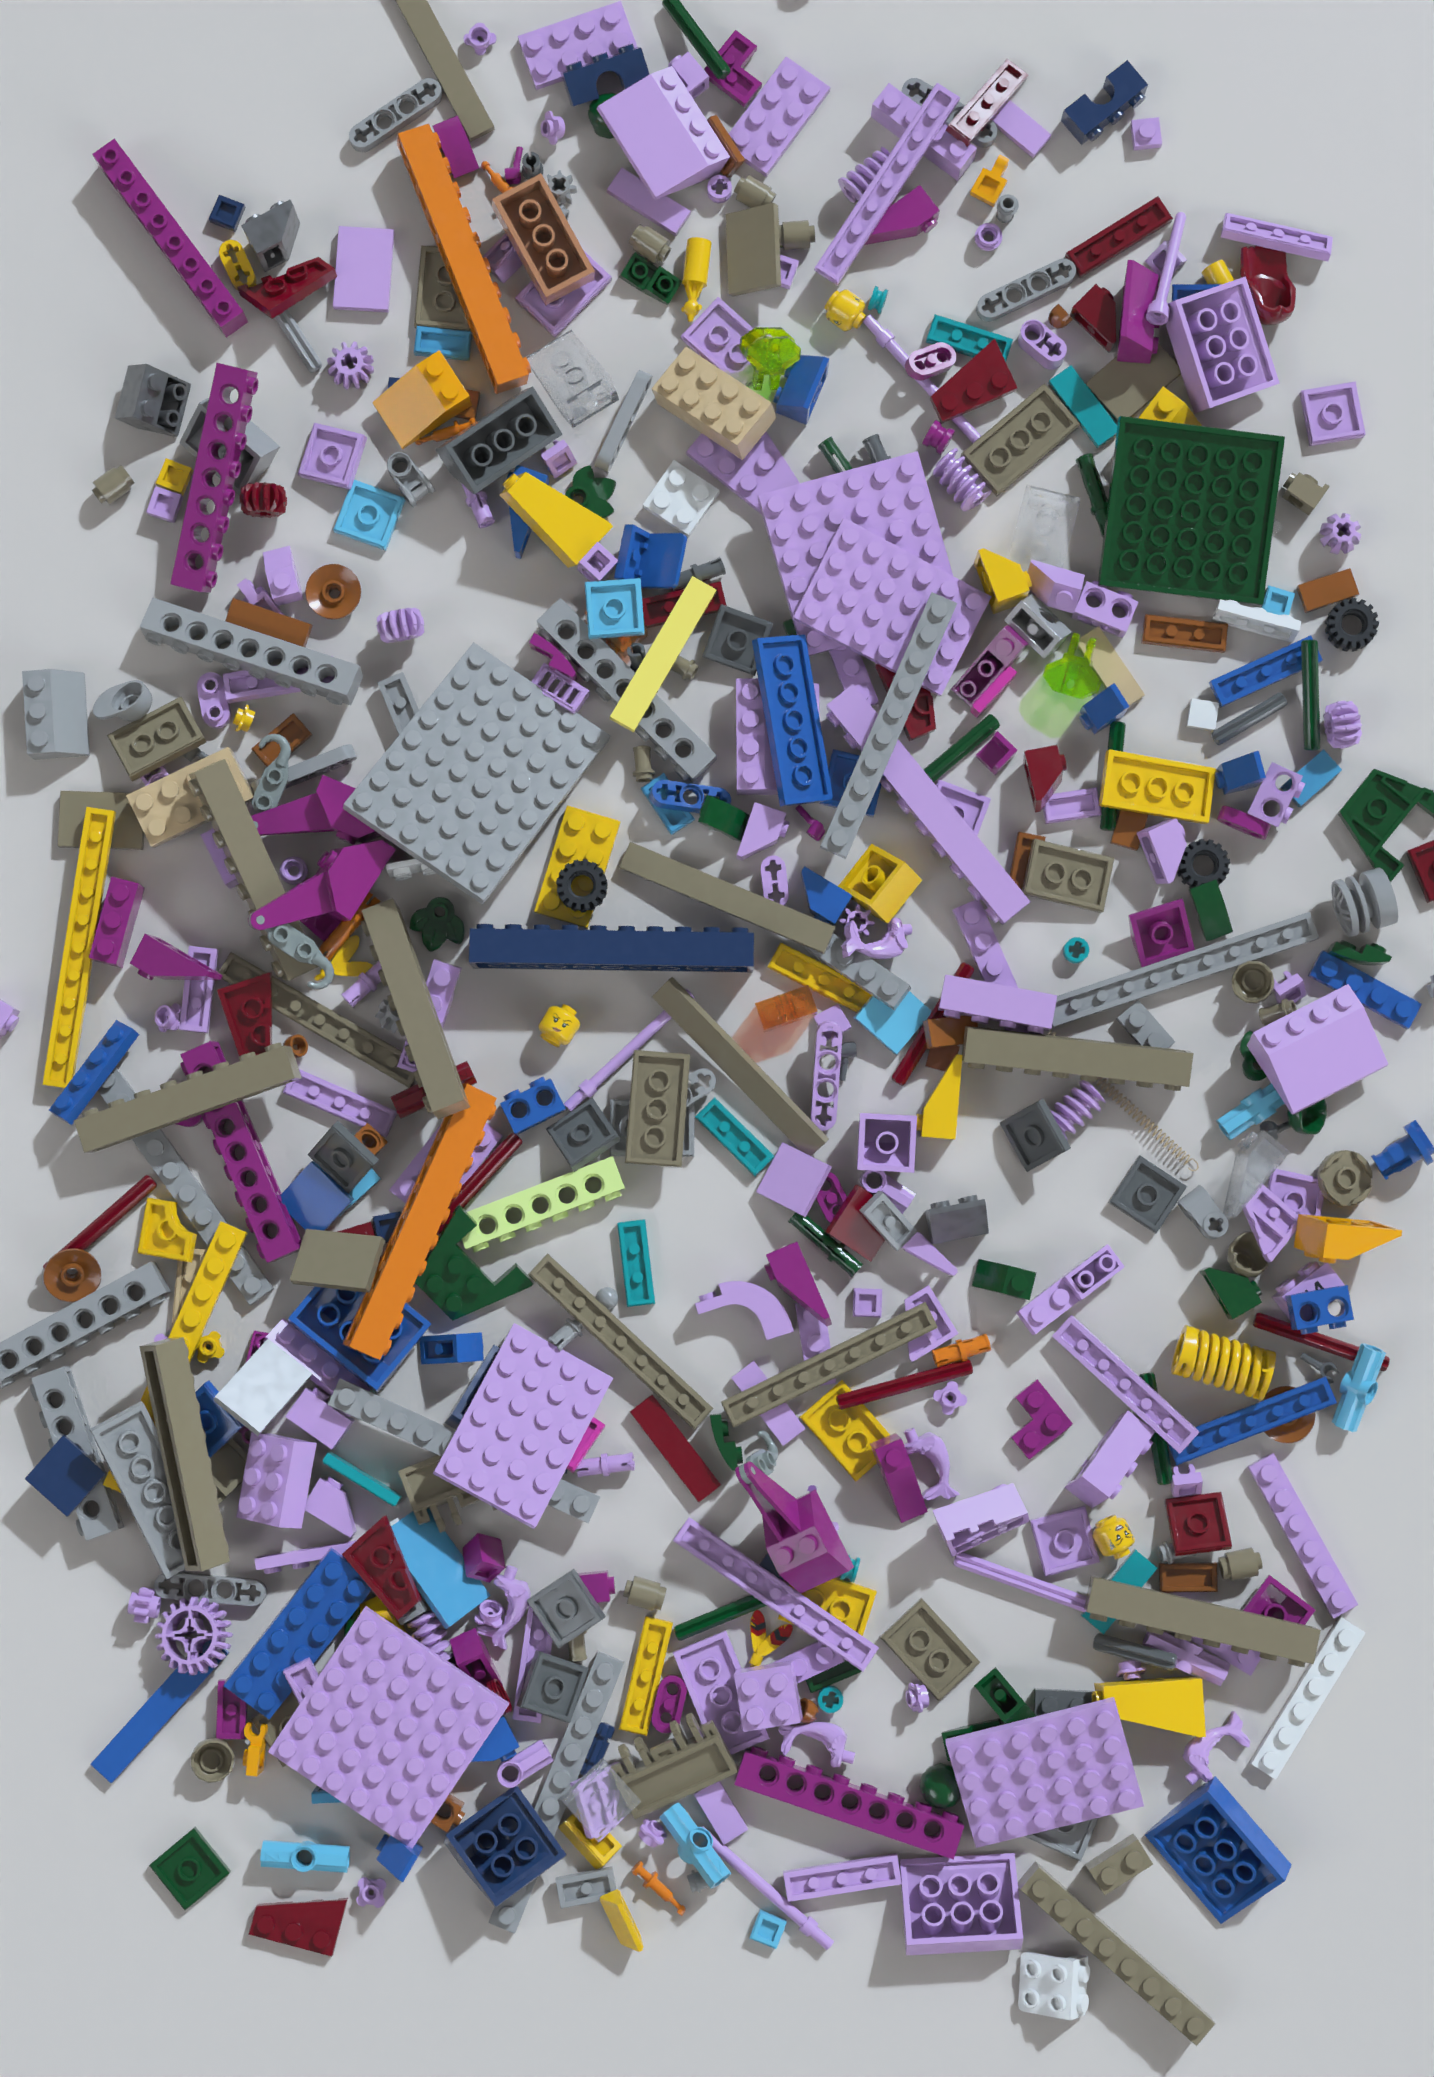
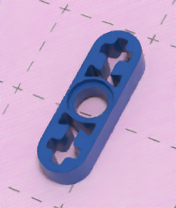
M660 780L654 784L649 793L652 804L664 809L700 813L703 800H705L704 794L712 797L718 796L719 800L731 805L730 794L725 789L719 787ZM661 788L665 789L666 794H669L665 800L661 799V794H658ZM676 790H679V793L677 795V802H675L674 800L676 796L672 795L675 794ZM686 791L695 793L698 799L697 803L693 805L686 803L683 799V793Z

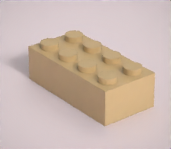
M687 347L682 350L651 388L658 405L741 460L746 457L776 420V414L770 401Z
M226 747L126 795L151 847L160 846L207 823L200 810L203 804L199 796L195 797L189 787L188 781L191 780L189 774L225 759L245 804L252 801L254 794L230 747Z

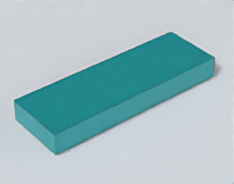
M935 314L926 343L933 345L943 342L950 345L956 353L974 358L995 339L1006 362L1013 339Z
M1072 365L1049 380V386L1065 407L1079 421L1081 428L1097 449L1116 436V423Z
M715 1097L695 1116L754 1176L775 1157Z
M643 1219L619 1222L617 1226L627 1307L655 1304L646 1221Z
M331 1451L327 1452L323 1459V1464L392 1506L398 1505L403 1497L400 1493Z
M1134 1549L1109 1580L1143 1587L1157 1570V1567ZM1082 1612L1081 1614L1084 1619L1102 1634H1105L1116 1620L1115 1618L1107 1617V1622L1091 1619L1088 1612Z

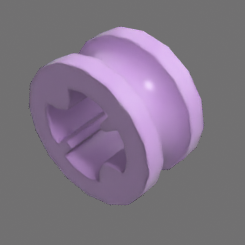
M715 175L708 181L707 193L710 200L715 203L728 201L732 193V185L729 178L724 175ZM717 184H723V189L727 188L720 195L716 194V190L713 191L712 189H715Z

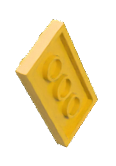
M1109 749L1105 754L1099 806L1207 824L1210 818L1216 768Z
M567 805L536 903L535 913L583 928H589L594 910H587L581 913V911H573L571 908H567L558 895L557 878L559 877V872L565 868L566 864H571L574 860L583 861V859L596 863L605 874L621 824L620 821ZM577 876L572 881L571 889L577 896H587L593 889V882L587 876Z

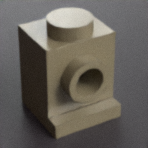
M1292 472L1283 485L1287 490L1282 498L1309 516L1330 486L1325 483L1323 487H1320L1318 481L1311 475H1303L1300 472L1296 475Z

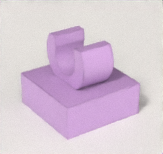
M554 440L553 447L547 451L544 448L541 450V457L550 474L555 479L577 464L574 455L564 440L560 442Z
M1288 971L1283 972L1285 981L1280 984L1274 979L1273 990L1278 1004L1283 999L1293 1000L1295 1003L1306 996L1304 981L1298 973L1292 976Z
M1189 1464L1188 1474H1180L1178 1466H1174L1171 1483L1172 1497L1201 1494L1203 1484L1201 1472L1195 1473V1467L1193 1464Z

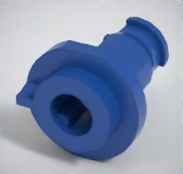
M1416 1120L1403 1127L1407 1135L1385 1147L1378 1155L1371 1156L1385 1180L1389 1179L1388 1176L1401 1172L1423 1159L1427 1166L1434 1162L1431 1157L1434 1154V1147Z

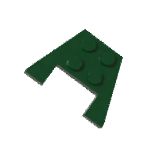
M1373 769L1337 814L1374 869L1382 868L1391 883L1404 867V864L1382 846L1415 804L1434 818V792L1428 788H1421L1408 783L1404 779Z
M460 1204L455 1208L453 1216L443 1228L436 1246L427 1255L425 1271L420 1277L417 1276L415 1281L421 1290L452 1321L527 1289L534 1284L533 1280L517 1263L493 1282L457 1245L462 1238L477 1226V1222Z

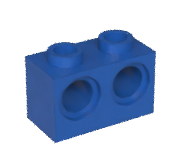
M541 1077L529 1083L530 1089L522 1093L517 1089L503 1096L505 1101L500 1103L516 1135L567 1111L551 1078L545 1080L544 1077ZM542 1091H550L553 1095L552 1102L547 1106H542L537 1101L538 1094ZM517 1103H523L527 1106V1114L523 1118H515L512 1114V1108Z
M1348 1285L1285 1295L1292 1330H1300L1301 1334L1318 1332V1326L1329 1324V1329L1347 1327L1346 1321L1354 1320ZM1332 1300L1338 1301L1341 1307L1339 1314L1336 1316L1331 1315L1328 1311V1305ZM1304 1305H1308L1312 1309V1317L1308 1321L1302 1320L1299 1314L1301 1307Z

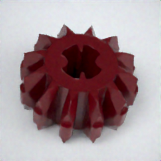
M248 483L241 488V494L239 495L241 510L245 515L252 517H279L286 512V490L281 485H276L275 483Z

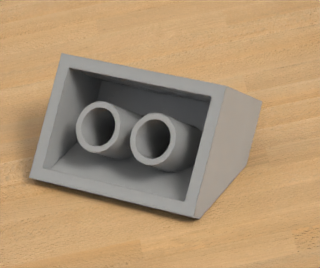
M209 398L199 402L179 442L196 458ZM230 417L226 418L224 422L226 431H229L232 427ZM251 420L246 425L245 434L247 442L240 454L241 470L239 476L235 478L233 490L238 495L241 494L242 487L248 483L254 484L269 468L280 448L276 442ZM221 445L218 450V455L221 459L226 455V447L224 445ZM216 472L215 475L220 478L219 473Z
M55 669L22 671L27 754L34 760L90 756L85 673Z

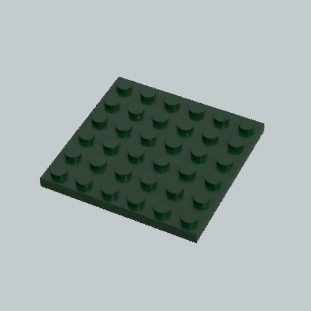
M1125 416L1118 417L1098 585L1263 605L1285 436Z

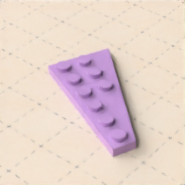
M767 432L763 434L743 460L702 433L686 451L688 457L761 515L762 512L757 498L759 494L800 484Z

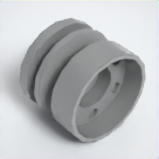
M1378 867L1362 872L1359 876V884L1353 876L1346 877L1345 882L1342 879L1332 882L1331 893L1334 911L1343 931L1348 937L1358 935L1359 931L1362 933L1368 932L1370 930V921L1377 929L1398 922L1396 897L1389 878L1382 868Z

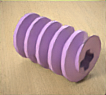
M881 146V152L878 150L873 152L872 158H865L864 165L858 164L855 166V171H848L846 178L841 177L838 179L842 192L850 202L855 203L856 200H860L889 156V151Z
M955 448L938 461L933 475L935 478L941 477L940 484L942 486L949 485L946 490L948 494L956 493L953 500L956 503L962 502L961 510L968 511L981 504L992 491L982 492L986 485L985 482L975 484L979 477L978 473L971 476L968 475L972 466L968 465L962 468L961 465L965 458L962 456L955 459L954 456L958 452V449Z
M1084 1080L1079 1082L1081 1090L1075 1087L1071 1089L1073 1098L1064 1095L1062 1098L1065 1105L1057 1102L1054 1104L1057 1113L1051 1111L1067 1141L1066 1131L1073 1134L1076 1133L1073 1126L1074 1123L1083 1127L1085 1124L1082 1116L1084 1115L1092 1119L1093 1116L1090 1109L1093 1108L1100 1112L1101 1108L1098 1102L1106 1103L1100 1093L1089 1082Z
M432 1610L413 1618L407 1624V1627L416 1628L417 1631L410 1636L414 1639H420V1643L445 1660H450L454 1653L444 1651L450 1646V1641L441 1640L447 1634V1630L438 1629L442 1624L438 1618H434L436 1616Z

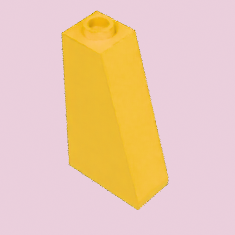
M527 472L520 475L512 474L503 483L505 489L499 494L568 568L576 566L588 551L613 527L607 520Z
M1180 1676L1094 1683L1095 1691L1092 1692V1702L1114 1697L1121 1720L1196 1737H1206L1202 1678Z

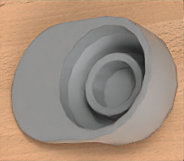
M128 681L103 692L93 706V713L98 719L102 720L118 716L129 722L137 721L148 713L152 705V694L142 681Z

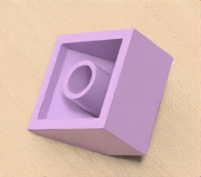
M859 1113L857 1170L914 1173L917 1116Z

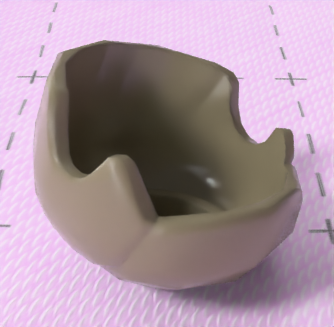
M1247 961L1239 965L1232 976L1234 994L1245 1003L1257 1004L1266 1000L1274 989L1273 973L1268 966L1260 961Z
M1245 1231L1236 1237L1228 1247L1227 1260L1230 1268L1243 1277H1257L1269 1266L1262 1255L1253 1232Z
M208 1738L198 1743L191 1754V1768L200 1780L208 1783L218 1782L232 1772L235 1755L226 1741L218 1738Z

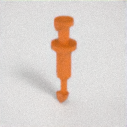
M487 161L481 163L482 169L491 175L492 183L501 193L515 187H510L499 173H494Z
M475 417L468 420L469 422L460 425L455 420L453 421L454 425L433 431L432 435L415 441V444L422 445V443L434 440L438 442L454 437L475 423L476 419Z
M642 1861L636 1863L631 1872L645 1880L643 1887L645 1889L650 1887L665 1902L670 1901L677 1908V1913L682 1916L686 1911L685 1906L679 1904L673 1898V1893L657 1878L658 1873L654 1871L650 1874L643 1867Z

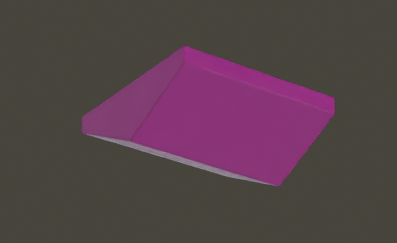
M1182 898L1128 915L1130 934L1141 967L1195 950Z
M1270 1575L1266 1577L1243 1609V1611L1303 1625L1307 1623L1316 1611Z

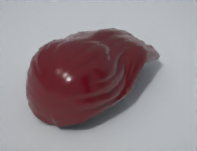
M1256 245L1248 248L1247 246L1242 247L1240 276L1247 279L1260 323L1262 325H1276L1286 321L1292 315L1296 301V287L1289 279L1287 273L1286 252Z

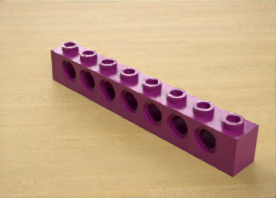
M115 138L94 152L92 155L99 168L224 336L227 338L248 323L241 307Z
M216 363L171 585L198 592L211 593L212 588L217 583L218 575L215 571L217 562L223 555V545L221 543L223 534L227 532L229 527L227 515L229 506L233 504L235 498L233 487L235 478L239 476L241 470L239 458L247 442L245 430L247 423L252 418L253 408L251 402L253 395L258 390V372ZM236 389L238 399L235 403H232L230 394ZM230 417L232 427L229 431H226L224 422L226 418ZM221 445H224L226 447V455L221 459L218 455V450ZM218 472L221 479L219 485L215 487L212 478ZM210 500L215 505L214 511L211 514L207 511V503ZM206 527L209 537L204 542L201 538V531ZM198 555L203 559V565L200 569L195 565V559Z
M209 1041L180 1054L183 1060L180 1064L185 1076L197 1071L203 1072L208 1067L213 1071L212 1066L226 1062L220 1044L216 1041ZM243 1100L202 1114L206 1127L212 1130L215 1137L213 1140L214 1148L219 1155L223 1156L226 1163L224 1166L225 1174L230 1181H233L237 1190L234 1193L239 1206L244 1207L248 1216L245 1218L247 1227L251 1233H255L258 1240L256 1248L260 1257L269 1263L298 1252L302 1243L301 1238L286 1206L281 1203V1190ZM228 1119L234 1123V1130L231 1134H227L224 1130V1124ZM239 1145L245 1149V1156L242 1160H238L235 1156V1149ZM249 1171H252L256 1176V1182L253 1186H249L246 1182V1175ZM260 1197H263L267 1202L264 1212H260L256 1206L257 1200ZM271 1223H274L278 1229L275 1238H271L267 1233V1228Z
M752 1746L751 1749H744L738 1773H736L734 1785L954 1860L964 1829V1824L959 1820V1815L943 1810L942 1814L931 1811L932 1806L916 1801L915 1805L904 1802L905 1797L893 1792H888L887 1796L877 1793L878 1788L866 1783H861L860 1786L849 1783L850 1778L834 1773L833 1777L822 1774L823 1769L807 1764L806 1768L795 1765L796 1760L787 1756L779 1755L778 1759L768 1756V1750L757 1746ZM772 1766L776 1770V1774L772 1779H763L759 1774L761 1768ZM792 1775H798L803 1779V1784L797 1789H792L787 1785L788 1778ZM820 1784H825L830 1788V1793L825 1798H819L814 1794L815 1788ZM854 1794L858 1798L857 1803L853 1807H845L841 1803L843 1796ZM881 1803L884 1805V1813L878 1817L872 1816L869 1813V1808L872 1804ZM902 1812L912 1815L911 1822L906 1826H901L896 1822L897 1816ZM928 1822L938 1823L939 1830L936 1834L927 1835L924 1832V1826Z

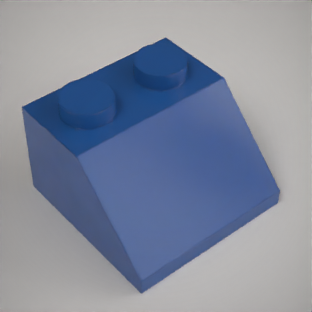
M797 355L794 363L789 362L784 377L787 378L784 388L779 386L773 400L774 403H777L776 413L807 425L828 375L829 358Z

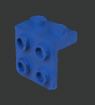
M625 524L614 578L617 580L641 578V588H676L679 583L687 536L682 533L650 534L634 524Z

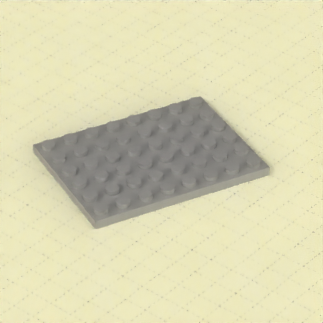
M473 642L343 804V809L483 905L608 743L610 735L577 712L573 714L555 703L550 697L543 695L542 690L536 684Z

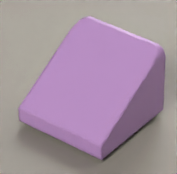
M1164 241L1145 260L1160 278L1169 241ZM1179 251L1174 272L1187 261Z
M839 1004L813 1016L818 1026L823 1021L832 1020L839 1024L842 1033L851 1029V1025ZM830 1026L827 1027V1031L822 1032V1035L828 1041L832 1036H837V1032H834Z

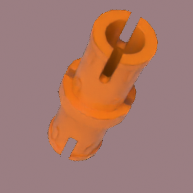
M985 1333L964 1341L961 1339L955 1340L954 1344L933 1349L932 1356L936 1367H940L954 1361L961 1360L964 1362L968 1360V1357L991 1351V1345Z

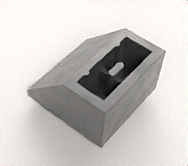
M290 199L286 202L279 201L275 203L269 211L261 215L255 214L241 225L264 272L290 259L300 226V221Z
M148 364L129 365L115 419L138 429L178 437L191 384Z
M977 1195L958 1199L959 1204L950 1205L949 1200L930 1204L931 1209L925 1211L931 1244L989 1234L985 1199L978 1200Z

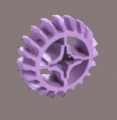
M191 1596L190 1601H187L186 1598H181L179 1605L176 1603L170 1605L172 1613H162L166 1622L157 1623L159 1628H163L162 1633L155 1635L156 1639H162V1643L156 1647L157 1650H165L161 1659L163 1661L170 1660L168 1667L171 1669L178 1667V1672L181 1674H185L188 1671L190 1675H197L198 1670L201 1673H207L208 1666L211 1668L218 1666L216 1658L221 1660L226 1658L222 1649L231 1648V1645L225 1643L226 1638H231L233 1634L232 1632H226L225 1628L229 1627L232 1623L227 1620L222 1621L227 1614L226 1611H218L219 1604L216 1602L210 1604L209 1598L203 1597L200 1602H198V1596ZM200 1613L209 1620L212 1631L205 1629L203 1619H200ZM188 1615V1618H185L184 1627L176 1631L180 1621ZM195 1632L204 1634V1636H197V1638L193 1639L184 1637V1635H191V1633ZM176 1640L183 1643L187 1658L179 1651ZM212 1640L208 1650L199 1657L204 1643Z

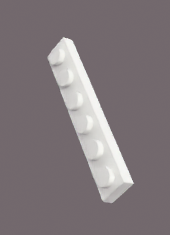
M1338 1617L1317 1651L1314 1664H1309L1249 1763L1276 1780L1364 1637V1631L1344 1618Z

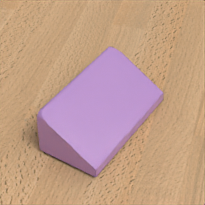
M506 233L483 256H486L489 261L491 273L502 283H505L523 265Z

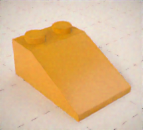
M440 350L416 364L372 402L402 449L472 406L469 394Z
M1298 1214L1294 1248L1304 1251V1256L1319 1258L1318 1261L1335 1264L1336 1259L1349 1260L1401 1237L1402 1230L1370 1220Z

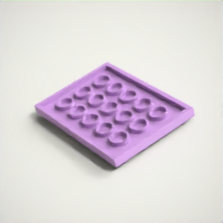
M843 518L792 619L896 673L931 592L956 602V608L921 686L940 697L992 596Z
M514 1323L433 1474L533 1529L536 1528L613 1377L564 1350L559 1351L557 1346Z
M1114 1697L945 1739L976 1848L1144 1807Z

